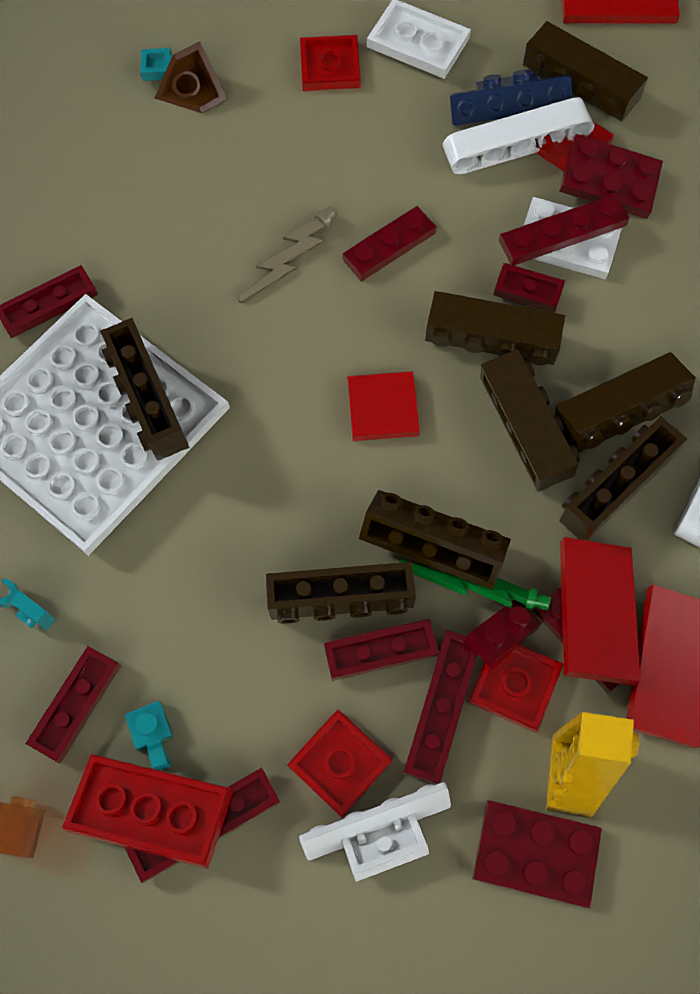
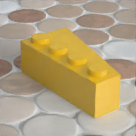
M581 712L553 734L546 811L592 818L631 764V758H636L639 735L637 732H633L634 720Z

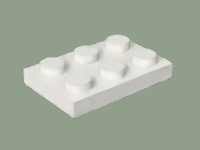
M392 0L367 37V47L445 79L470 39L471 29L402 1Z
M533 197L524 225L573 208ZM622 228L537 257L534 260L606 280Z

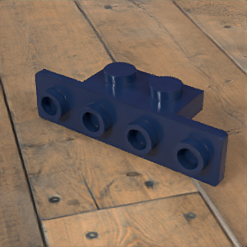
M530 70L515 71L513 76L501 78V75L485 76L483 81L476 82V90L450 95L452 124L457 126L506 118L571 99V77L565 75L539 79Z

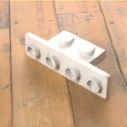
M445 782L437 785H426L413 794L402 798L388 799L378 807L364 812H353L346 816L345 819L329 825L316 826L309 830L308 833L299 836L307 860H313L344 848L354 879L357 882L429 854V850L417 820L450 808L449 791Z

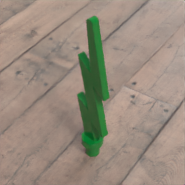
M401 559V560H399V563H401V562H410V561ZM412 563L414 575L466 596L467 590L465 588L510 608L512 605L511 598L525 604L528 610L533 611L534 607L546 611L549 609L551 597L539 594L538 589L531 588L528 591L497 577L493 590L452 574L442 573Z

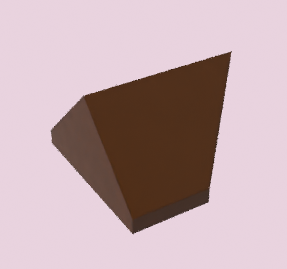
M200 41L172 55L154 99L199 113H203L227 100Z

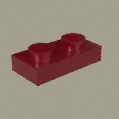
M503 263L493 296L555 313L566 280Z
M513 600L511 608L503 607L468 633L465 642L489 667H492L534 634L542 622L526 609L522 603Z

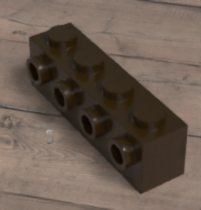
M548 21L542 25L526 45L523 66L544 78L569 75L571 77L572 94L621 122L642 97L648 80L647 76Z
M434 291L425 341L432 342L440 347L454 346L464 348L472 353L486 352L496 354L499 357L518 349L523 359L528 358L535 365H554L560 350L566 315Z
M133 318L101 330L100 332L107 346L101 349L109 368L116 367L118 375L113 376V379L121 396L124 394L128 395L130 402L125 404V407L133 424L139 421L142 431L137 432V436L144 451L152 450L155 458L159 461L190 448Z
M516 349L481 364L480 379L537 492L575 477L580 457L575 446L572 443L568 445L563 436L565 429L560 417L557 414L552 415L548 407L550 401L543 386H537L533 378L535 377V372L528 358L523 359L519 350Z
M669 352L557 404L555 415L557 414L565 429L563 436L568 445L572 443L578 453L586 449L596 448L603 441L617 434L623 435L632 427L642 422L652 421L665 411L685 405L691 399L696 377L672 352Z
M662 416L650 427L643 425L631 438L633 443L627 449L623 446L620 447L608 460L610 465L604 471L598 469L585 482L588 487L580 494L575 491L562 504L561 507L565 511L559 521L578 539L589 541L678 453L687 441V438Z
M381 490L377 491L366 511L359 539L491 590H493L511 541L510 538L502 536L494 530L483 529L468 523L464 519L451 517L435 511L429 506L419 505L400 498L397 494Z
M412 562L266 574L268 612L271 620L277 619V622L280 624L299 622L300 617L314 616L316 621H327L335 619L336 614L350 613V617L363 618L371 616L372 611L384 610L389 615H399L407 613L408 608H414L416 599Z

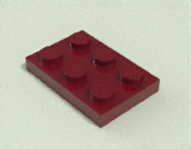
M576 133L571 142L559 192L591 202L616 194L626 213L647 219L652 213L663 160Z
M487 800L472 879L590 908L602 828Z

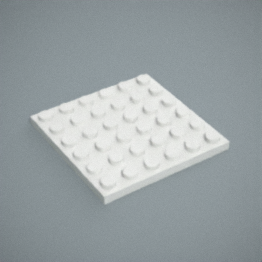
M85 294L0 375V481L89 556L226 413L230 406L228 401L141 336L190 447L159 461L155 458L152 450L145 452L137 436V432L142 431L139 421L133 424L125 407V404L130 402L128 395L124 394L121 396L113 379V376L118 375L116 367L109 368L101 350L107 346L100 331L122 321Z

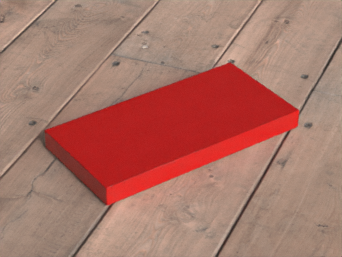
M561 0L563 23L677 24L680 18L678 0Z
M564 537L560 542L564 676L636 686L641 682L632 548Z
M653 584L647 588L638 642L641 682L636 686L631 685L626 719L634 720L633 731L686 747L700 748V599Z
M91 754L61 828L66 832L209 869L233 791L228 787Z

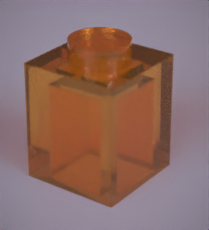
M12 796L10 804L0 802L1 854L34 858L45 810L33 808L35 800Z

